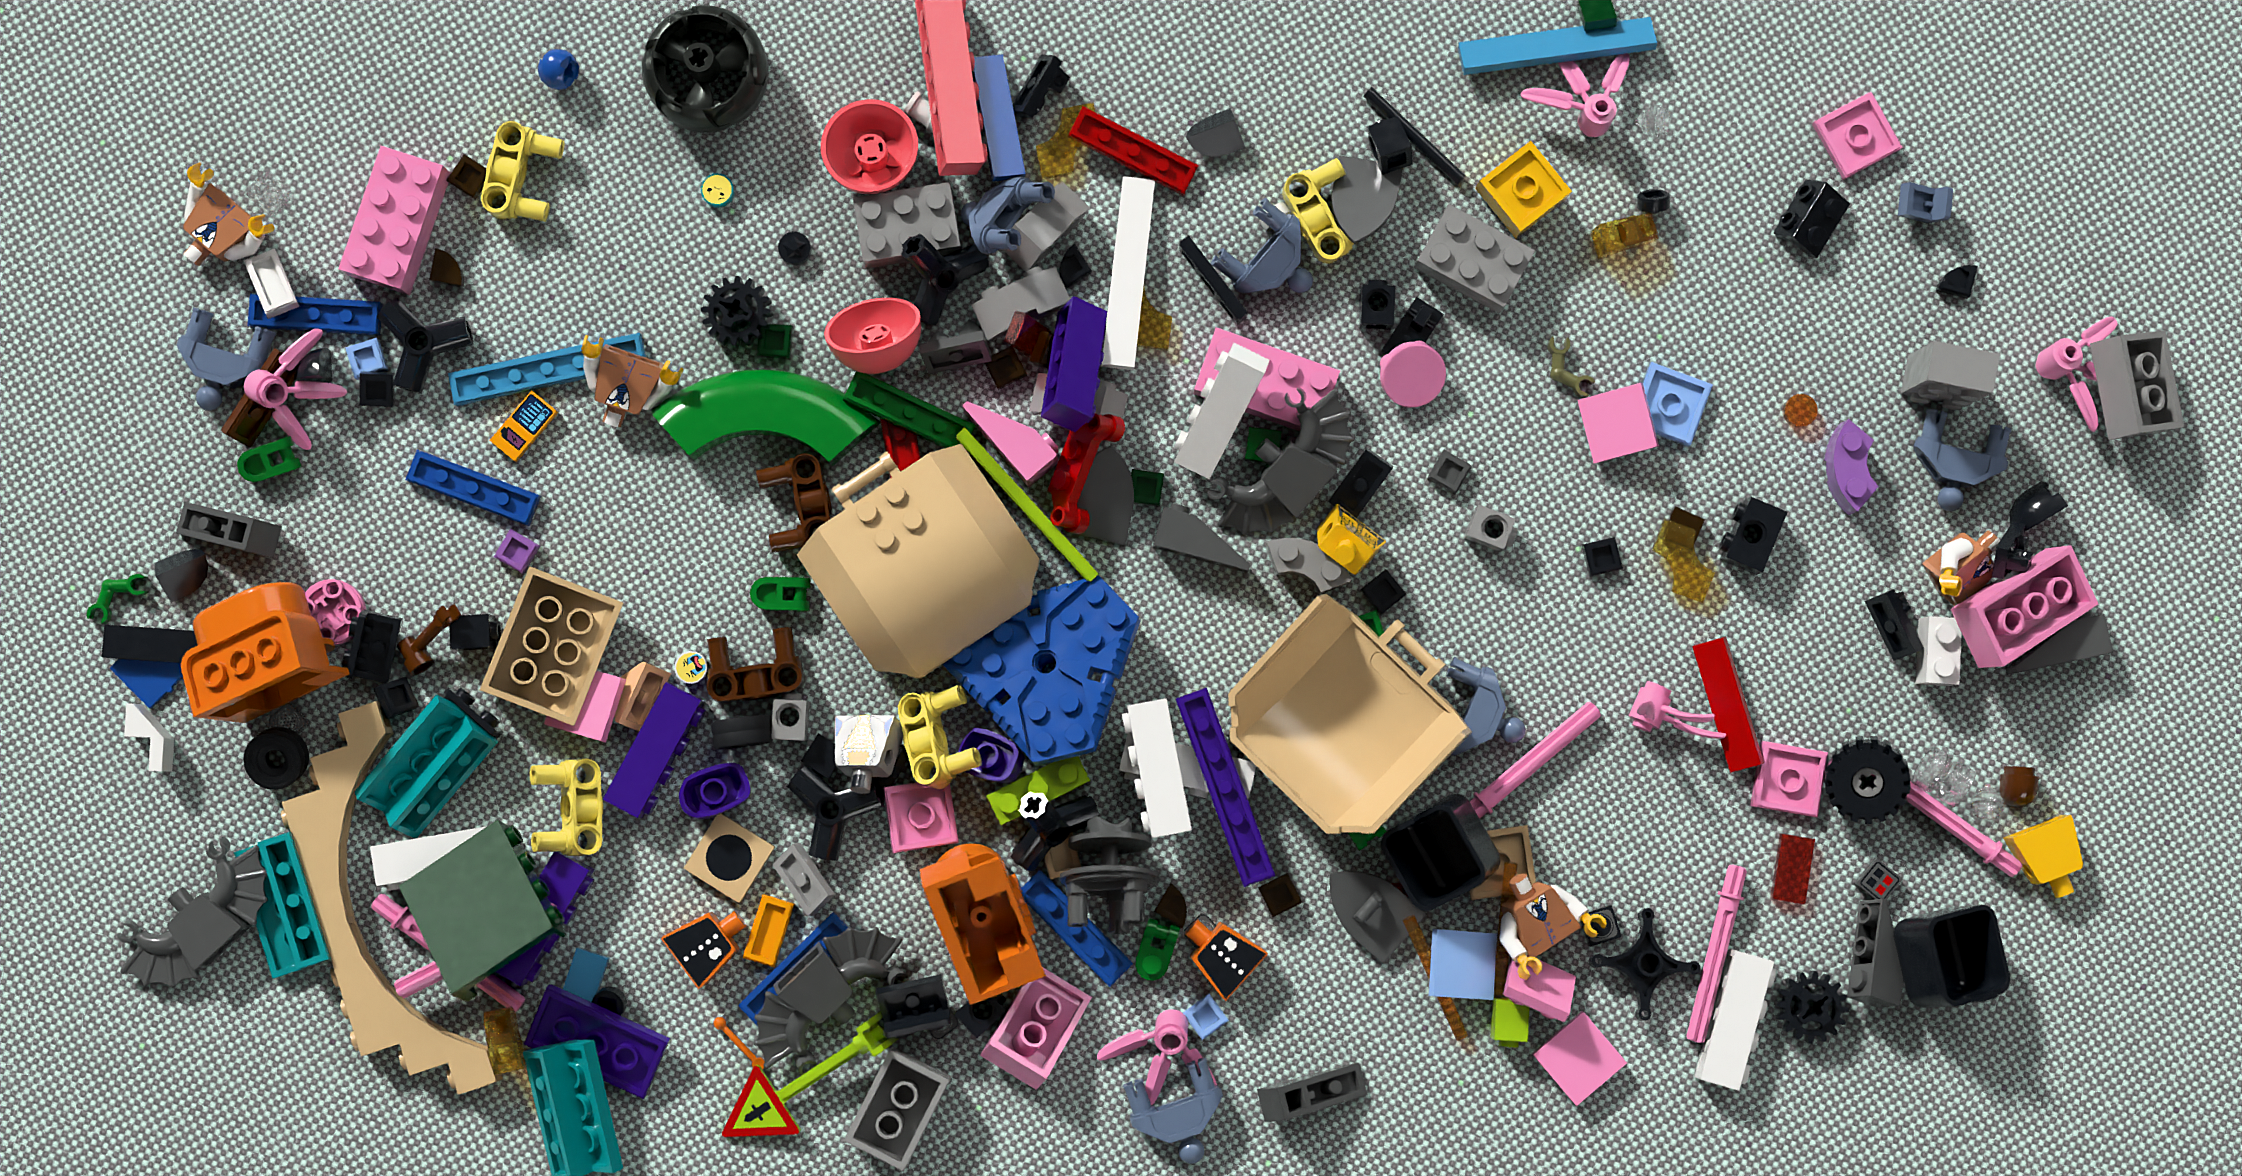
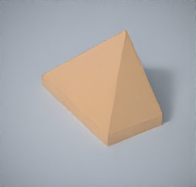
M643 661L622 675L621 678L626 679L615 713V722L639 732L664 684L668 682L671 673Z

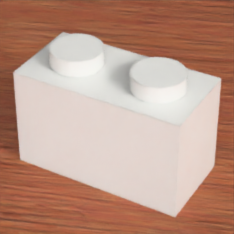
M1934 616L1919 618L1918 637L1924 648L1917 652L1915 684L1959 685L1962 633L1955 618Z

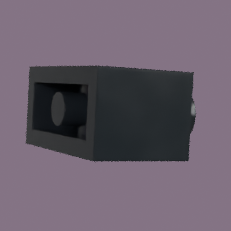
M1754 497L1745 499L1743 503L1738 502L1731 517V520L1735 521L1731 533L1726 532L1719 545V550L1723 551L1720 560L1755 575L1763 573L1788 512ZM1746 526H1751L1756 530L1758 536L1755 543H1750L1744 538L1743 532Z

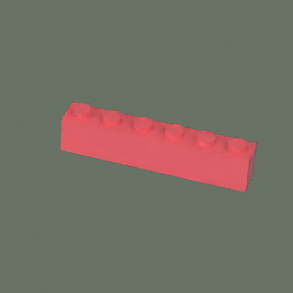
M915 0L939 176L977 175L983 164L987 161L988 152L986 144L982 143L980 132L983 130V117L980 112H977L976 102L979 98V88L977 82H973L972 76L975 60L973 52H969L968 48L970 25L968 21L964 20L963 12L966 8V0Z

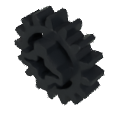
M740 276L735 277L734 283H730L726 277L723 278V287L721 288L713 284L711 287L715 292L714 295H704L703 297L709 303V306L702 307L700 310L704 315L708 316L702 323L706 328L712 327L709 331L710 336L713 339L719 336V342L724 346L731 340L734 348H738L742 340L748 347L751 346V337L753 336L761 340L763 337L759 332L760 329H770L771 327L765 321V318L773 316V312L765 308L772 301L768 296L762 297L765 293L764 288L761 285L755 288V282L751 278L743 284ZM735 292L734 295L725 298L727 295ZM753 297L757 303V313H754L751 308ZM727 308L731 310H739L741 308L746 315L735 314L733 316ZM717 310L720 311L723 316V319L721 321V327L717 320ZM750 326L749 328L739 332L740 329Z
M1810 970L1808 978L1801 971L1796 972L1797 981L1786 978L1785 982L1788 988L1786 990L1778 988L1777 990L1783 996L1782 1001H1774L1775 1006L1782 1008V1012L1775 1015L1776 1019L1786 1020L1782 1027L1783 1031L1789 1032L1794 1029L1792 1038L1800 1040L1804 1035L1805 1042L1812 1044L1815 1036L1819 1041L1826 1042L1827 1032L1834 1036L1838 1035L1835 1025H1845L1846 1021L1840 1015L1841 1013L1849 1012V1008L1841 1005V1001L1847 999V994L1837 993L1841 984L1839 982L1829 984L1831 976L1825 973L1818 979V972ZM1815 984L1822 988L1811 993L1803 986ZM1794 998V1010L1791 1012V1000ZM1808 1000L1816 1002L1814 1004L1815 1013L1806 1012L1809 1009ZM1830 1002H1832L1831 1015L1828 1014ZM1814 1021L1819 1027L1806 1029L1801 1027V1025Z

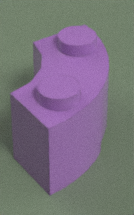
M1849 419L1840 423L1834 430L1825 453L1828 488L1836 503L1847 515L1858 512L1879 487L1871 478L1867 466L1868 451L1874 440Z

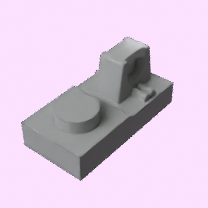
M801 843L792 844L772 864L807 916H814L836 895Z

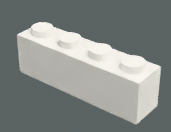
M1233 343L1229 353L1221 352L1214 366V369L1219 372L1215 380L1208 378L1200 394L1205 397L1204 402L1201 406L1194 405L1187 419V422L1192 425L1188 433L1183 430L1181 431L1173 447L1179 450L1174 461L1175 463L1210 479L1266 371L1269 359L1236 343Z
M1167 698L1128 705V713L1122 714L1125 734L1132 733L1134 746L1128 747L1131 766L1138 765L1141 779H1135L1134 781L1138 799H1145L1147 812H1141L1144 832L1151 831L1152 838L1192 831Z
M1128 733L1119 771L1125 772L1124 779L1134 781L1141 778L1138 765L1131 766L1128 747L1134 746L1132 733ZM1175 743L1183 786L1189 788L1188 794L1207 799L1209 791L1193 747ZM1232 757L1246 797L1249 799L1256 765L1252 761Z
M486 827L370 846L376 886L386 885L387 891L400 889L399 885Z
M1733 949L1728 950L1706 1040L1702 1046L1694 1077L1738 1091L1741 1084H1746L1750 1073V1065H1747L1749 1053L1755 1051L1759 1039V1034L1755 1032L1758 1020H1763L1767 1010V1001L1764 1000L1767 987L1771 988L1776 977V969L1773 968L1774 961Z

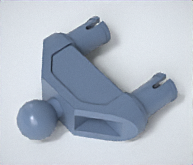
M1014 177L1001 182L987 191L979 202L972 201L966 203L962 207L961 218L967 226H970V232L978 250L985 254L994 253L998 249L1017 250V246L1021 244V235L1018 230L1011 228L1026 207H1029L1032 202L1050 203L1051 199H1054L1055 188L1050 182H1032L1026 177Z
M1264 198L1259 202L1262 208L1257 205L1253 215L1272 228L1274 234L1248 264L1243 265L1229 254L1226 249L1222 248L1217 252L1220 255L1219 258L1215 255L1211 265L1230 278L1233 288L1241 293L1278 288L1286 279H1288V286L1292 291L1305 293L1311 288L1313 277L1309 270L1296 268L1301 262L1299 218L1293 214L1286 215L1269 202L1267 198Z
M193 307L186 333L178 338L177 348L194 376L207 381L206 386L201 387L196 393V401L200 408L211 411L218 408L222 403V393L219 390L220 385L236 389L244 385L246 377L251 372L261 369L267 360L276 333L255 326L248 353H244L243 356L208 346L205 338L214 314Z
M1927 409L1922 435L1915 440L1914 452L1935 481L1947 483V486L1943 487L1937 496L1940 507L1946 511H1956L1964 502V495L1960 487L1968 488L2007 469L2008 458L2005 457L2012 429L2008 427L2002 429L2000 425H1990L1985 453H1977L1943 444L1944 442L1941 441L1948 413L1944 411L1938 413L1937 409Z
M1454 657L1450 666L1462 672L1450 667L1447 670L1446 676L1471 686L1474 692L1462 718L1472 733L1451 755L1456 756L1492 739L1496 730L1500 731V735L1507 742L1516 743L1522 740L1526 732L1523 721L1516 717L1502 718L1506 706L1494 670L1487 666H1482L1479 669Z
M1206 1058L1198 1059L1201 1073L1198 1072L1195 1060L1186 1064L1196 1092L1191 1096L1158 1107L1151 1106L1143 1078L1135 1080L1134 1085L1137 1094L1132 1081L1123 1085L1133 1112L1129 1118L1131 1125L1137 1130L1167 1143L1181 1140L1178 1154L1181 1160L1188 1164L1197 1163L1202 1159L1205 1152L1204 1146L1201 1141L1193 1136L1202 1133L1223 1097L1221 1088L1218 1085H1214Z

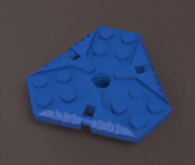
M1098 575L1091 582L1082 579L1070 584L1066 583L1058 587L1054 586L1050 587V589L1038 590L1037 595L1032 596L1031 604L946 661L943 665L986 712L989 710L992 712V718L1035 766L1096 752L1116 694V690L1112 687L1115 678L1121 680L1141 620ZM1040 608L1041 614L1031 617L1030 610ZM1056 663L1055 668L1051 672L1042 673L1043 668L1047 664ZM1094 672L1102 674L1100 682L1092 680ZM1008 694L1011 698L1002 705L1000 700Z

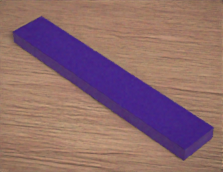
M1207 687L1176 698L1177 706L1243 887L1274 877V870Z

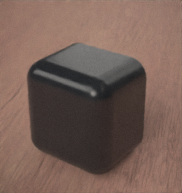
M1450 794L1406 817L1386 831L1381 839V848L1412 904L1422 911H1431L1480 886L1500 866L1501 859L1497 848L1470 801L1461 794Z
M1971 905L1944 908L1903 919L1896 925L1893 936L1908 999L1915 1006L1921 1008L1955 1007L1972 1002H1985L1999 998L1998 995L2007 991L2010 985V973L1997 917L1989 906Z

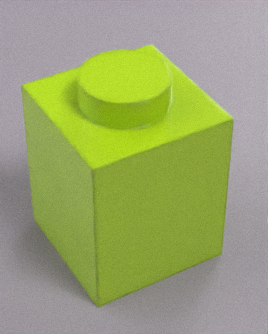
M1494 998L1492 1000L1490 1038L1499 1040L1498 1046L1519 1047V1042H1528L1530 1007L1517 1005L1508 998Z

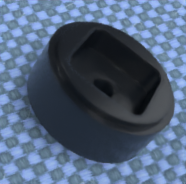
M1660 189L1642 191L1637 195V208L1649 214L1665 211L1670 208V194Z
M794 231L782 236L778 243V252L784 262L789 265L798 266L804 264L810 258L812 247L804 234Z
M611 986L600 989L592 999V1003L620 1016L627 1007L624 993L618 988Z

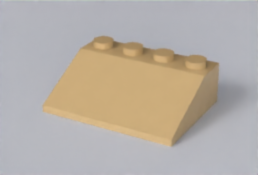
M529 566L480 690L574 726L623 602Z

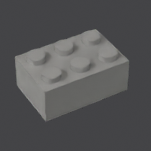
M950 182L853 198L862 259L866 269L908 262L901 255L903 250L902 244L909 237H914L918 234H922L942 256L962 249Z
M1448 204L1414 268L1500 314L1535 250Z
M2166 330L2119 335L2090 343L2108 440L2153 435L2184 427Z
M1933 341L1908 355L1901 394L1909 395L1910 400L1913 402L1927 404L1930 403V400L1943 402L1942 407L1962 410V407L1970 406L1972 403L1981 401L1982 398L1993 393L2000 354Z
M892 1047L844 1141L904 1171L951 1076Z

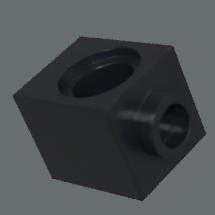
M1398 116L1382 119L1373 125L1367 126L1369 146L1382 175L1413 165L1412 146Z
M1369 280L1368 284L1362 285L1360 289L1358 329H1392L1394 325L1395 286L1388 285V281ZM1372 297H1380L1384 300L1386 308L1383 311H1374L1370 308L1368 300Z
M490 614L461 615L449 625L450 649L456 651L496 649V641H499L501 638L500 622L496 621L495 616Z
M1002 993L985 999L992 1005L993 1009L992 1014L987 1018L977 1016L974 1011L975 1004L970 1005L969 1001H966L954 1015L978 1038L1007 1010V1007L1003 1004L1007 999Z

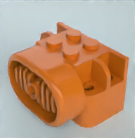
M275 582L255 586L200 612L194 618L192 624L197 646L188 650L181 661V671L193 717L240 723L253 720L350 674L348 668L331 666L329 664L327 653L335 649L334 641L322 637L317 620L311 616L304 589L300 585L291 582Z
M962 844L945 852L936 863L920 869L924 893L970 1005L1046 976L1032 935L1037 934L1033 923L1034 920L1027 902L1025 903L1019 881L1015 873L1010 875L1006 863L996 851L980 844Z

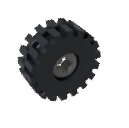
M1863 736L1855 737L1856 741L1851 743L1848 739L1842 743L1840 749L1836 748L1832 752V758L1828 759L1826 764L1825 789L1829 795V801L1833 807L1836 806L1838 808V813L1843 817L1846 814L1849 815L1851 821L1858 822V819H1863L1865 824H1872L1873 819H1879V822L1886 821L1887 815L1895 816L1899 812L1898 808L1900 805L1904 807L1907 802V794H1910L1911 778L1906 758L1902 757V752L1897 747L1894 749L1891 746V742L1885 739L1883 742L1878 741L1876 736H1870V739H1863ZM1864 774L1867 777L1871 774L1875 775V786L1870 787L1866 785L1863 788L1860 775Z

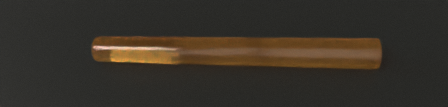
M1504 862L1496 946L1495 995H1503L1508 972L1509 954L1500 942L1501 918L1503 917L1501 905L1515 896L1509 885L1510 879L1517 875L1518 863Z
M1411 915L1402 921L1430 981L1431 951L1415 915ZM1437 997L1455 1039L1461 1040L1466 1038L1468 1033L1452 998Z

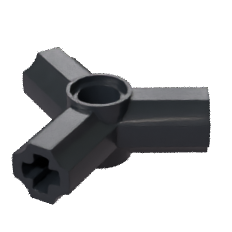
M922 234L909 237L902 244L903 250L901 255L919 273L922 279L914 305L920 311L921 322L925 324L936 325L939 322L948 294L953 292L961 281L980 274L989 267L988 257L985 253H981L975 244L944 257Z
M397 297L385 304L376 316L404 345L393 382L394 386L404 390L422 394L432 359L436 354L474 345L472 330L465 316L425 326ZM427 335V346L422 350H416V339L419 336Z
M807 765L799 770L786 786L815 813L816 820L809 855L814 858L838 861L846 820L885 807L884 797L876 780L871 781L870 792L866 794L853 792L850 788L836 792ZM831 800L835 801L839 806V814L835 818L831 817L827 812V804Z
M1029 792L1021 798L1022 804L1019 811L1030 824V827L1012 850L1013 854L1010 857L1016 865L1023 867L1026 871H1034L1051 847L1060 845L1068 838L1071 832L1087 827L1088 820L1099 816L1096 802L1091 796H1082L1054 807L1042 792L1038 794Z

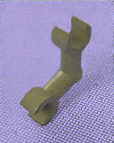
M1552 336L1547 344L1548 351L1552 354L1551 379L1573 388L1576 396L1587 398L1589 394L1580 390L1579 383L1584 381L1593 385L1595 383L1594 379L1587 375L1578 377L1564 370L1565 353L1570 349V340L1567 337L1564 340V349L1557 350L1554 347V337Z

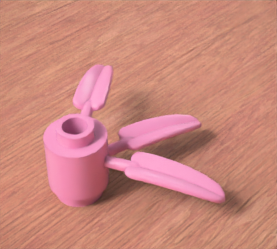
M1627 53L1619 54L1615 57L1602 82V87L1605 89L1604 94H1594L1590 97L1586 93L1590 90V84L1574 61L1558 63L1573 92L1576 95H1581L1585 104L1574 102L1573 96L1570 93L1552 89L1528 88L1523 90L1520 95L1523 99L1562 110H1570L1571 107L1579 109L1581 112L1578 116V126L1581 132L1588 137L1602 136L1608 131L1617 111L1615 102L1609 96L1611 92L1616 93L1619 91L1628 69L1630 56Z
M2112 316L2098 321L2083 331L2080 342L2076 343L2068 338L2060 339L2041 351L2036 360L2037 372L2042 377L2053 380L2059 379L2064 375L2068 377L2071 383L2070 391L2088 428L2092 432H2095L2099 425L2096 407L2084 381L2077 382L2072 371L2075 369L2083 372L2085 378L2097 382L2093 362L2087 361L2084 366L2081 365L2083 360L2081 348L2085 345L2090 347V343L2104 340L2115 330L2118 323Z
M313 329L296 340L279 357L281 366L274 374L266 370H255L246 377L244 382L246 396L264 407L274 408L276 411L272 413L273 419L287 436H291L295 444L305 450H311V441L288 406L283 404L287 399L288 393H294V397L297 399L339 398L348 393L343 386L319 381L299 380L295 382V387H287L286 382L280 378L285 370H293L316 345L323 335V330Z
M1650 681L1646 682L1644 688H1640L1628 715L1634 720L1633 726L1646 732H1651L1652 728L1659 729L1664 720L1673 724L1679 730L1697 736L1715 739L1726 737V733L1699 729L1666 715V713H1669L1678 719L1698 723L1711 722L1715 718L1714 714H1693L1669 707L1671 702L1669 696L1672 691Z
M1174 1009L1165 1010L1158 1015L1154 1031L1146 1034L1140 1029L1132 1031L1108 1043L1097 1054V1059L1100 1061L1111 1059L1147 1045L1148 1039L1154 1038L1157 1048L1162 1053L1161 1056L1156 1055L1153 1057L1145 1085L1151 1106L1160 1094L1171 1064L1167 1055H1174L1183 1051L1184 1053L1181 1058L1184 1063L1187 1064L1195 1060L1198 1072L1201 1073L1198 1059L1203 1058L1196 1048L1189 1050L1186 1046L1188 1041L1187 1017L1182 1012ZM1210 1070L1214 1085H1217L1216 1080Z

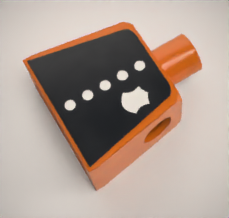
M733 911L721 921L713 912H709L664 935L661 940L696 987L700 989L707 985L739 951L740 948L732 937L743 930L746 924L736 911Z
M1197 919L1185 932V935L1198 946L1190 954V958L1225 1001L1268 954L1259 945L1222 922H1219L1210 931Z

